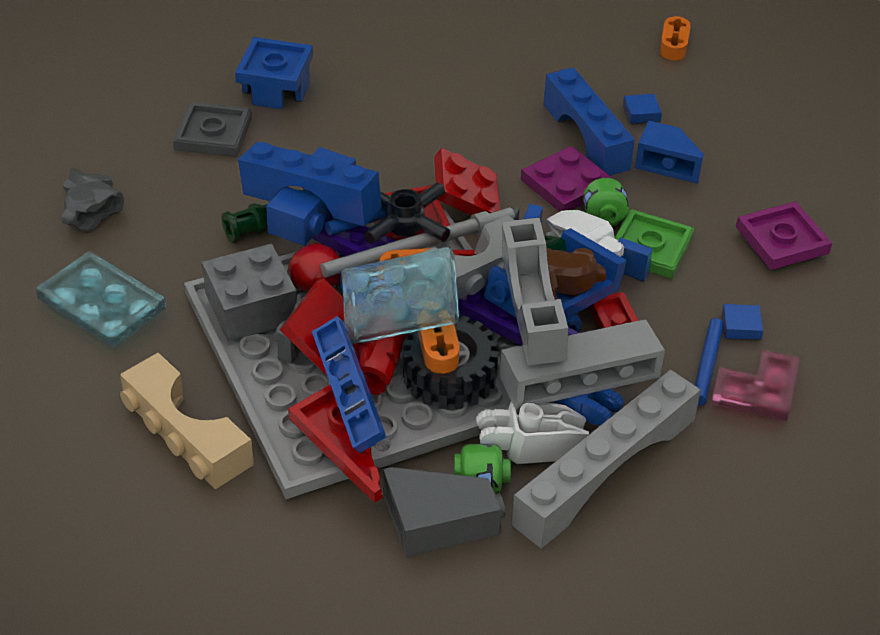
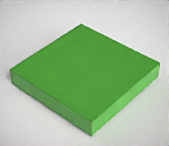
M630 209L615 239L619 240L621 237L652 248L649 272L673 279L693 238L695 228Z

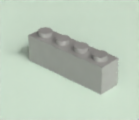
M645 319L569 335L567 361L527 365L523 345L502 349L500 379L515 409H520L525 403L539 405L660 378L665 349Z

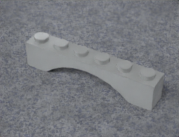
M670 369L514 495L511 526L542 549L570 525L595 490L621 464L651 444L660 441H671L695 420L701 390Z

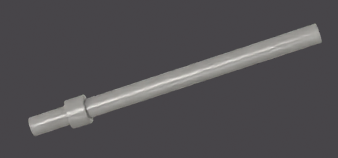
M510 207L492 213L484 211L471 215L469 220L445 226L450 229V235L446 241L471 233L480 235L484 225L506 215L515 219L514 211ZM425 232L321 263L320 269L322 275L326 278L379 262L382 254L387 251L422 249L442 241Z

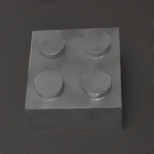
M272 244L202 262L205 294L227 342L275 329L282 321L286 322L292 314L297 302L296 289Z

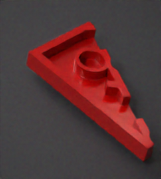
M331 385L324 387L288 408L289 420L374 503L383 498L377 466L374 465L371 447L361 453L352 447Z

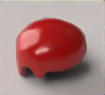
M321 243L310 244L295 252L288 265L287 273L294 287L304 292H309L312 286L321 278H324L330 285L337 284L340 286L341 273L325 278L320 269L321 263L340 257L332 247Z

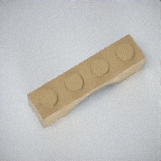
M156 353L120 374L123 389L120 392V397L125 407L131 412L136 411L143 418L149 431L153 434L158 433L166 441L168 448L175 456L181 455L189 463L192 472L198 479L202 480L204 478L216 490L254 465L251 439L228 417L216 420H198L190 418L177 410L184 400L181 373L161 354Z

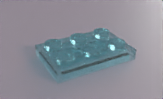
M450 247L342 270L344 323L352 344L460 323L454 252Z
M91 251L82 255L36 288L39 300L113 348L166 308L165 297Z

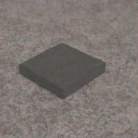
M190 102L173 140L174 150L237 157L252 119L251 109Z

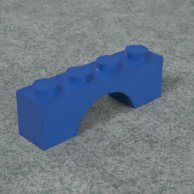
M573 67L546 74L543 105L557 122L573 118L583 136L587 158L609 176L631 170L635 139Z
M256 142L238 159L243 195L271 201L283 187L299 186L316 194L326 204L334 219L365 226L382 208L379 172L365 169L358 165L333 161L325 157L321 158L301 153L298 150H288L272 146L264 142Z

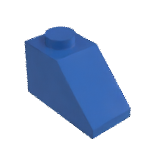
M648 120L638 143L635 168L698 184L704 154L680 128Z

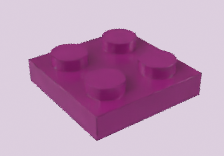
M572 146L521 169V180L559 212L573 210L583 205L584 190L594 180L612 178Z
M797 201L737 218L736 228L770 270L830 254L832 242Z

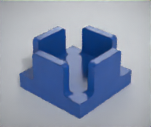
M253 37L235 71L236 83H241L243 93L252 91V103L255 106L282 109L284 105L283 90L295 91L296 101H303L310 86L309 65L313 57V45Z

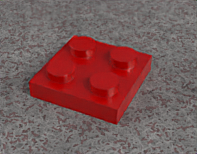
M440 148L434 156L436 183L443 185L445 194L437 200L469 215L484 211L488 213L499 211L497 174L486 166H479L465 159L458 153H452Z

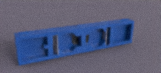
M336 316L313 330L312 334L352 447L359 453L371 446L375 447L378 451L385 452L390 448L391 442L385 434L356 356L357 351L352 345L345 323Z

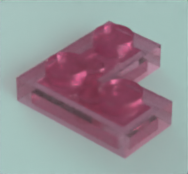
M762 350L757 375L720 367L711 404L787 421L799 358Z

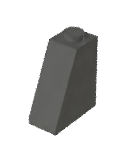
M394 467L383 469V496L405 557L499 535L500 519L505 517V505L501 494L494 493L488 478Z

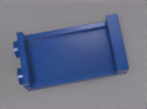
M572 228L563 231L561 238L565 240L566 252L573 253L575 249L579 248L592 250L596 262L606 269V279L595 283L587 292L575 297L555 292L556 298L561 299L566 319L618 291L627 262L626 259ZM494 266L489 271L484 298L516 317L506 270L499 266Z

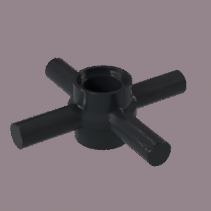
M435 183L421 194L411 189H400L394 191L389 196L380 191L382 208L386 210V218L364 232V237L370 244H374L389 232L407 237L417 234L420 229L442 242L446 241L450 235V229L424 215V208L445 194L443 185Z

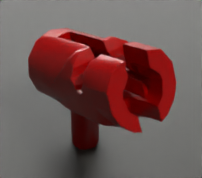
M353 306L344 317L361 332V340L364 346L358 347L356 356L370 393L372 395H380L385 391L386 385L390 384L395 364L400 359L404 339L407 338L408 327L403 320L393 314L379 315L372 323L356 306Z

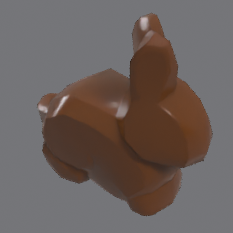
M547 248L549 277L555 300H557L555 292L575 297L587 292L595 283L606 279V269L596 262L592 250L579 248L575 249L572 253Z

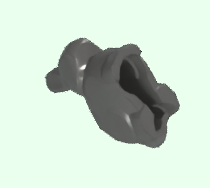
M71 168L69 178L63 183L67 194L64 200L65 211L61 216V221L67 225H74L81 231H92L100 225V220L109 217L113 213H119L123 209V194L112 188L113 182L109 176L85 174Z

